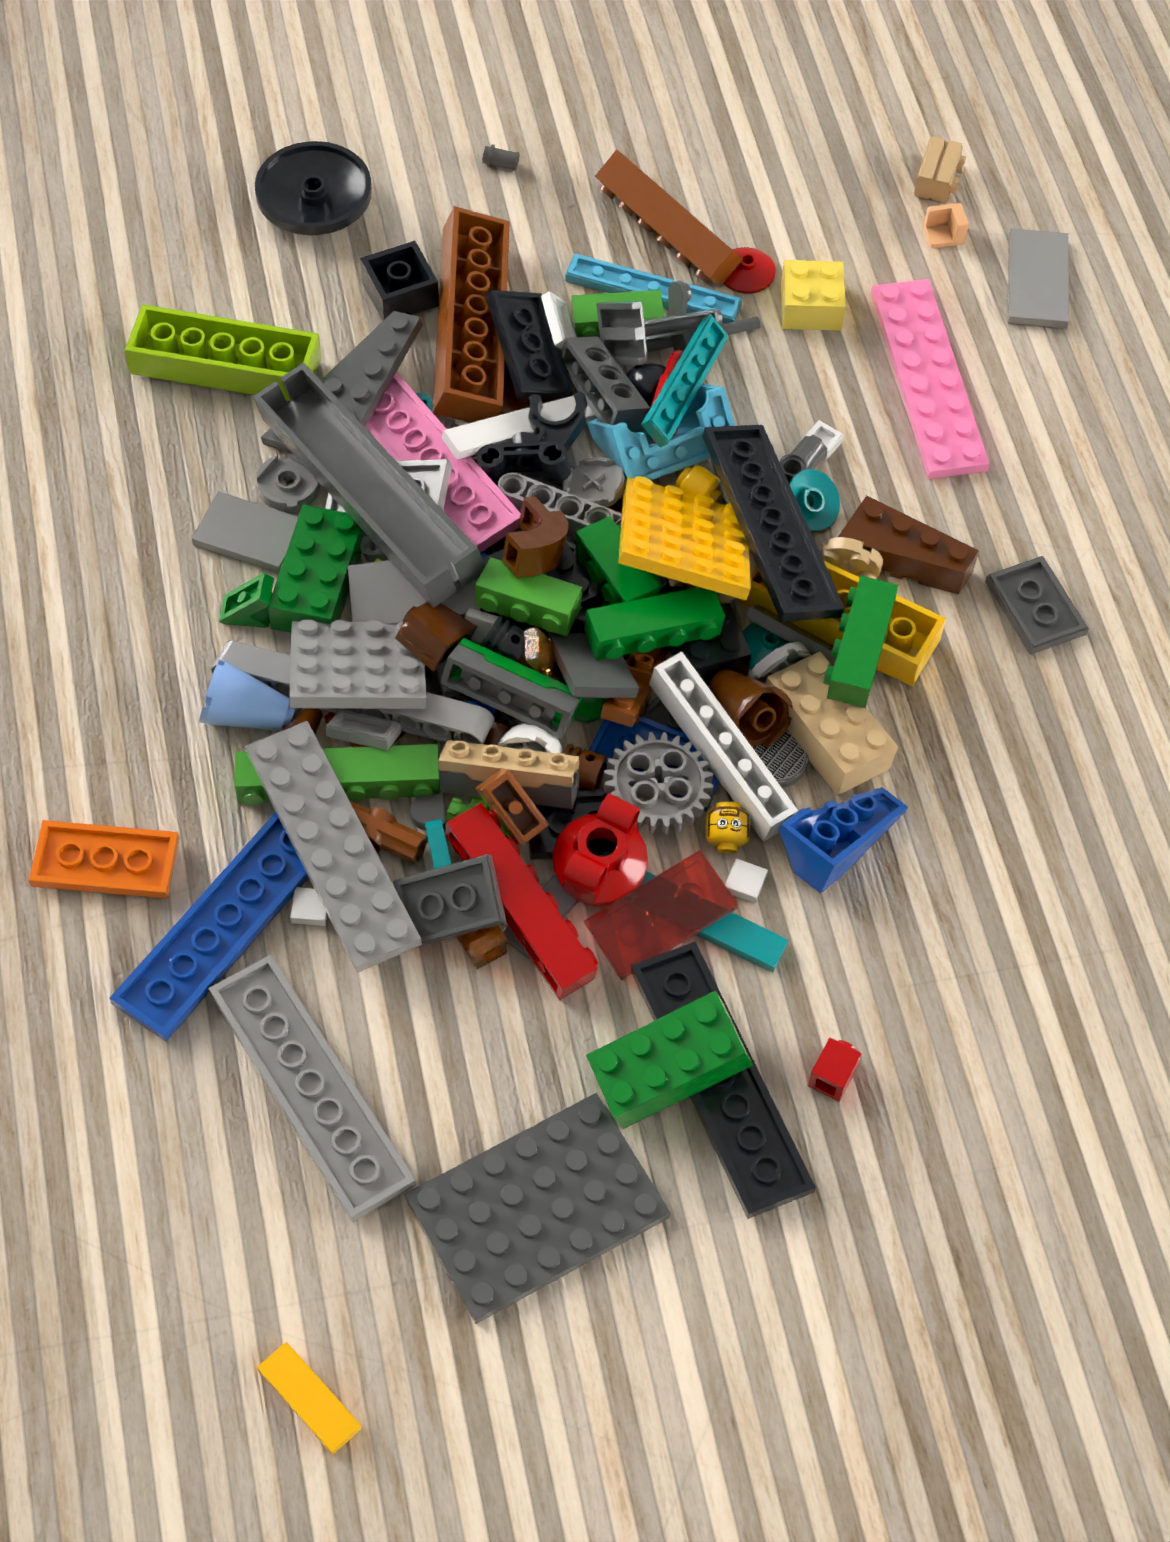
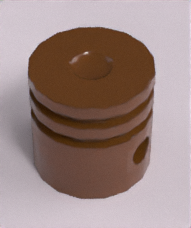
M569 743L563 754L579 756V789L583 791L598 790L606 770L608 757L588 749L582 751V748L576 746L574 749V745Z

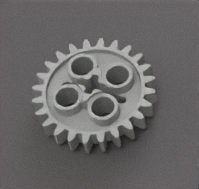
M649 732L647 741L636 735L635 745L625 740L623 751L616 748L613 759H608L607 770L604 771L603 781L605 783L603 791L606 794L611 793L641 809L637 820L636 829L638 831L645 824L649 825L650 834L655 832L656 826L661 827L663 833L667 834L670 825H673L679 832L682 828V821L692 826L694 815L702 817L704 807L709 806L710 796L713 791V784H710L712 783L713 773L707 772L709 761H700L701 750L691 753V742L686 743L684 746L679 745L680 736L678 735L672 742L667 740L665 732L661 735L660 740H656L652 732ZM667 765H674L678 768L672 769L667 767ZM634 768H641L645 771L638 772L635 771ZM672 794H680L683 797L676 798L672 796ZM639 797H647V798H649L650 800H649V801H642V800H640V799H638V798H639Z

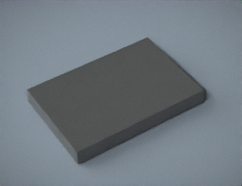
M1043 556L987 575L985 582L1030 655L1087 635L1088 626Z
M549 633L547 643L573 697L637 698L639 687L623 656L617 659L596 661L586 634L568 633L567 636L558 633Z
M486 854L393 881L394 888L421 937L422 945L418 947L506 923L492 855Z

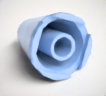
M219 659L207 690L206 707H202L199 722L207 725L281 731L283 725L287 726L292 721L295 708H290V698L227 661Z

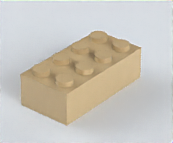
M819 651L768 676L766 684L781 689L792 701L793 708L789 706L788 715L792 719L787 730L807 753L811 764L838 796L889 770L898 746L867 708L827 699L829 685L823 684L828 664H831Z

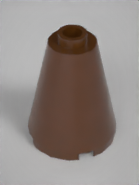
M730 669L721 670L712 678L709 685L710 691L753 749H757L754 746L762 744L766 747L772 745L783 736L792 719L788 716L789 706L793 708L792 701L784 691Z

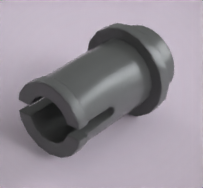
M492 144L491 147L485 146L482 163L487 164V167L490 168L494 165L516 171L520 154L519 152L495 148V145Z

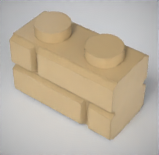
M934 136L929 139L917 176L914 191L916 197L931 198L932 201L946 203L950 193L956 194L960 176H956V172L962 174L966 161V156L961 155L962 143L951 140L946 142L945 139Z

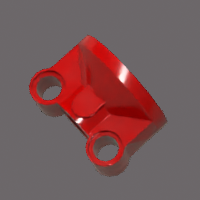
M608 793L597 814H587L570 822L558 835L552 853L554 875L562 889L575 900L592 906L615 905L631 897L643 883L648 867L647 846L636 829L641 810L639 807ZM595 839H604L613 842L616 845V849L612 854L600 857L589 851L587 843Z

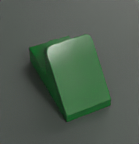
M264 572L225 594L219 622L226 625L269 627L268 605L272 596L274 578Z

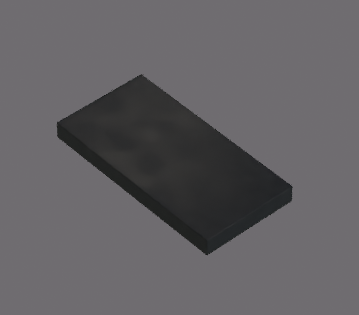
M489 290L486 300L517 398H529L533 394L540 395L541 399H563L573 396L574 392L560 348L555 346L541 299L542 293Z

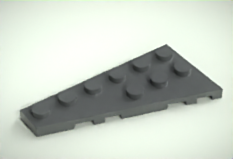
M393 311L321 379L325 386L364 427L370 420L423 326L421 318L418 316ZM271 428L260 437L266 446L291 452Z

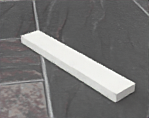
M574 396L542 404L543 408L540 415L548 421L564 420L575 409ZM587 404L586 421L598 419ZM529 407L443 430L441 438L458 460L476 455L480 448L485 445L511 443L512 436L519 432L537 434L532 430L529 423Z

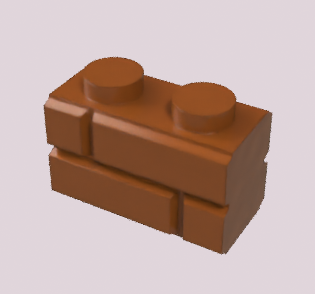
M501 768L475 788L488 807L497 815L502 826L508 829V834L517 844L523 845L549 825L509 769Z

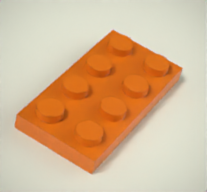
M42 820L28 881L31 887L168 899L180 840L179 834L172 831Z

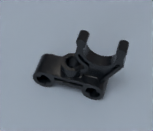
M583 392L574 394L576 406L573 413L560 421H548L540 415L543 408L540 395H531L529 397L530 410L528 419L532 430L537 435L530 432H519L512 436L511 443L489 444L480 448L476 455L477 463L495 485H498L499 479L507 473L543 471L547 480L556 483L568 478L571 473V466L567 452L587 423V400Z

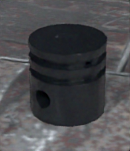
M500 615L480 646L517 662L533 636L515 624L510 626V621L506 620L504 622L502 620L503 616Z

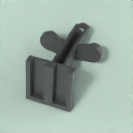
M675 281L669 285L668 316L644 320L642 302L596 303L600 340L620 365L647 364L646 340L671 336L674 351H684L690 341L688 333L695 332L704 317L711 314L721 325L723 316L717 308L687 313V303L691 298V288L682 281Z

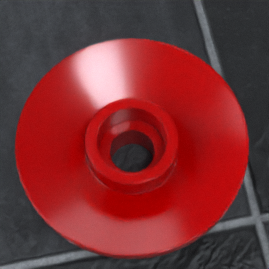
M750 247L732 249L743 260L723 283L727 288L738 293L752 294L763 291L772 284L776 268L773 260L766 253Z

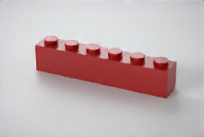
M481 802L448 821L445 836L462 861L486 854L492 855L506 924L526 949L528 956L560 1001L595 979L598 961L591 949L588 947L584 948L577 939L578 932L569 919L564 920L558 912L559 906L554 896L550 892L545 893L541 888L535 869L530 864L525 865L520 858V850L516 842L511 837L506 838L501 831V823L497 815L492 810L487 811Z

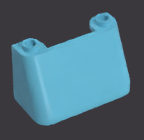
M703 383L681 420L677 435L673 436L670 442L661 448L657 443L654 444L653 438L645 429L643 432L634 433L623 422L616 425L602 423L599 419L587 422L594 443L607 458L615 461V464L622 468L626 480L628 477L635 478L637 476L653 480L707 460L711 456L702 437L705 427L735 426L725 387Z

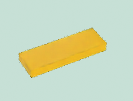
M287 1341L257 1366L258 1372L332 1456L362 1430L361 1424Z

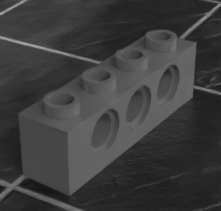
M598 336L566 338L561 354L569 379L579 392L585 394L587 404L599 421L610 425L623 422L627 424V428L631 432H643L644 427L641 424L650 407Z

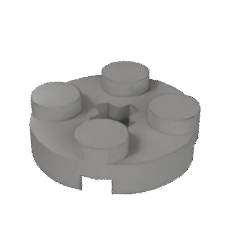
M288 454L289 458L278 459V455L271 457L260 466L257 472L259 498L271 508L288 514H296L301 510L303 504L308 505L315 499L319 492L320 483L294 454ZM294 479V484L285 486L281 482L282 480L289 481Z

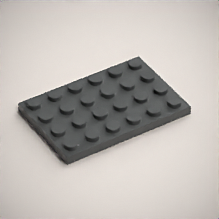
M597 1093L404 1194L407 1204L475 1324L670 1218L669 1209Z

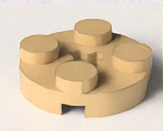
M844 537L829 539L828 545L823 543L820 549V554L824 561L858 577L861 575L877 579L883 565V558L878 551L872 548L870 553L862 548L863 542Z

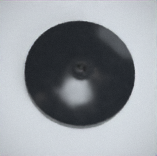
M322 141L296 143L278 150L261 165L255 178L256 201L266 219L285 231L300 235L329 234L348 227L366 211L372 195L371 176L363 160L343 146Z

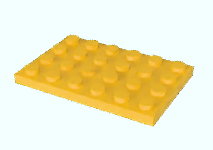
M641 476L627 478L623 494L619 564L742 600H747L751 589L749 546L731 503H726V505L717 502L713 503L712 498L697 494L693 498L683 493V490L676 486L667 485L663 487L653 484L650 479Z

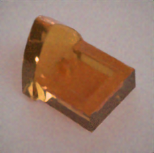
M538 628L525 630V653L519 658L517 663L550 678L553 677L555 666L553 641L547 638Z

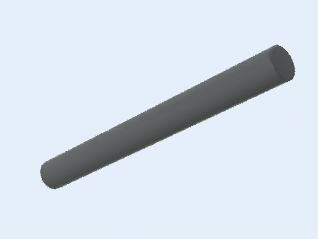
M753 317L721 324L720 326L727 335L759 329L760 320L759 317ZM695 332L688 333L690 340ZM671 336L646 340L647 353L673 347Z

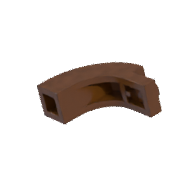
M535 496L524 497L518 525L523 531L507 533L502 563L516 578L537 576L556 568L562 561L569 527L567 518L562 511L550 512Z

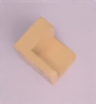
M955 203L928 207L923 228L930 247L940 248L963 245L969 223L962 204Z

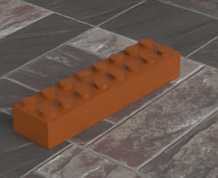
M453 206L443 227L433 414L473 423L498 416L503 407L505 357L486 295L489 290L507 291L510 221Z

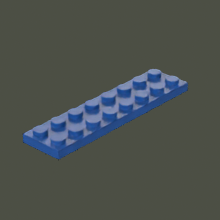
M276 812L109 998L112 1005L165 1042L209 993L208 988L219 982L294 896L295 889L301 887L309 878Z

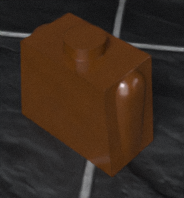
M426 602L419 607L413 606L406 613L403 624L395 639L427 667L435 671L447 662L448 656L463 638L471 640L478 626L442 603L433 608Z

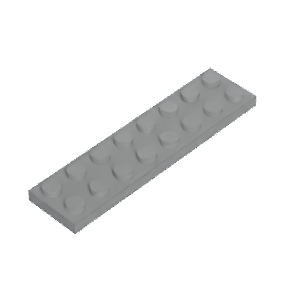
M308 721L246 745V753L356 972H361L422 945L420 935Z
M271 954L208 988L212 999L352 1223L416 1185L414 1176Z

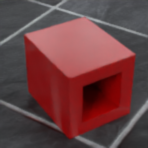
M829 1037L811 1071L807 1086L840 1102L858 1068L862 1053L857 1051L849 1042L837 1041Z

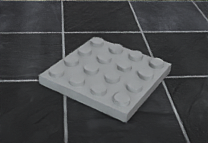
M313 620L292 621L290 708L426 709L425 664L395 639L403 621L398 624H383L377 620L367 622L336 620L332 624L315 622Z

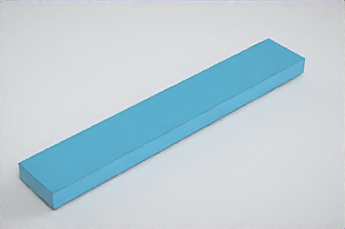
M574 254L565 274L566 282L607 293L661 290L663 308L668 309L669 285L676 281L579 254ZM688 284L691 288V298L687 303V313L717 308L723 316L722 324L736 321L743 298Z

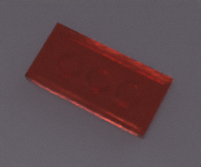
M698 850L583 922L620 980H623L632 974L631 965L670 951L738 909V903L702 851Z

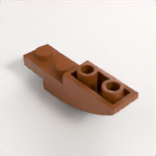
M660 647L646 653H631L626 660V664L639 687L637 698H607L602 707L600 718L633 727L634 723L638 724L654 693V690L649 685L654 667L667 660L670 648Z

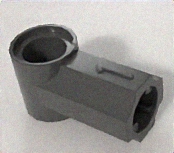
M813 434L805 436L790 454L783 456L779 461L788 482L800 471L815 469L827 454V447L821 438Z

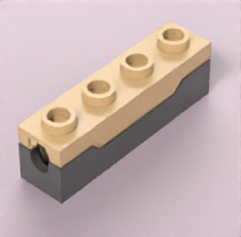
M447 740L438 760L440 792L481 797L475 788L501 768L510 770L536 805L572 809L579 791V756L468 743L460 740Z

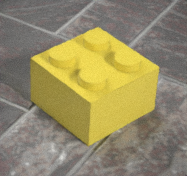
M784 260L781 280L782 329L842 330L845 313L843 262Z

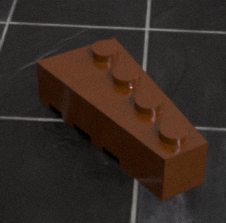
M867 495L838 536L863 542L862 548L870 553L872 548L878 551L883 558L881 570L890 572L891 577L917 579L921 585L955 594L961 592L972 575L979 550Z

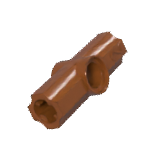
M350 801L376 852H380L382 849L412 864H415L417 861L419 862L428 843L427 835L398 823L391 813L382 808L372 807L369 810Z

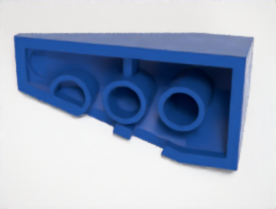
M881 787L852 795L850 800L838 804L835 801L825 803L824 807L812 811L809 807L799 810L782 823L779 828L794 873L819 893L824 892L840 879L907 811L908 806Z

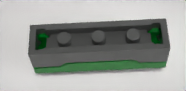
M465 638L461 640L448 656L440 682L525 723L539 727L560 739L575 720L583 698L573 697L567 685Z

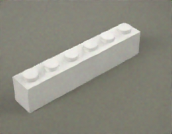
M680 652L654 667L649 685L696 750L702 751V758L704 761H709V768L733 801L740 803L742 809L749 813L750 824L763 842L780 832V825L798 812L797 808L683 652Z

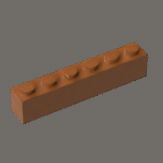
M617 149L594 176L602 183L600 189L612 200L615 196L622 200L618 205L630 216L634 212L640 216L637 222L650 233L653 229L659 233L656 239L669 250L672 246L679 251L675 255L688 267L693 263L698 268L695 274L707 284L712 280L721 287L743 260V258Z

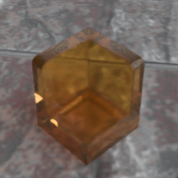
M499 926L457 936V940L477 970L507 954V938Z

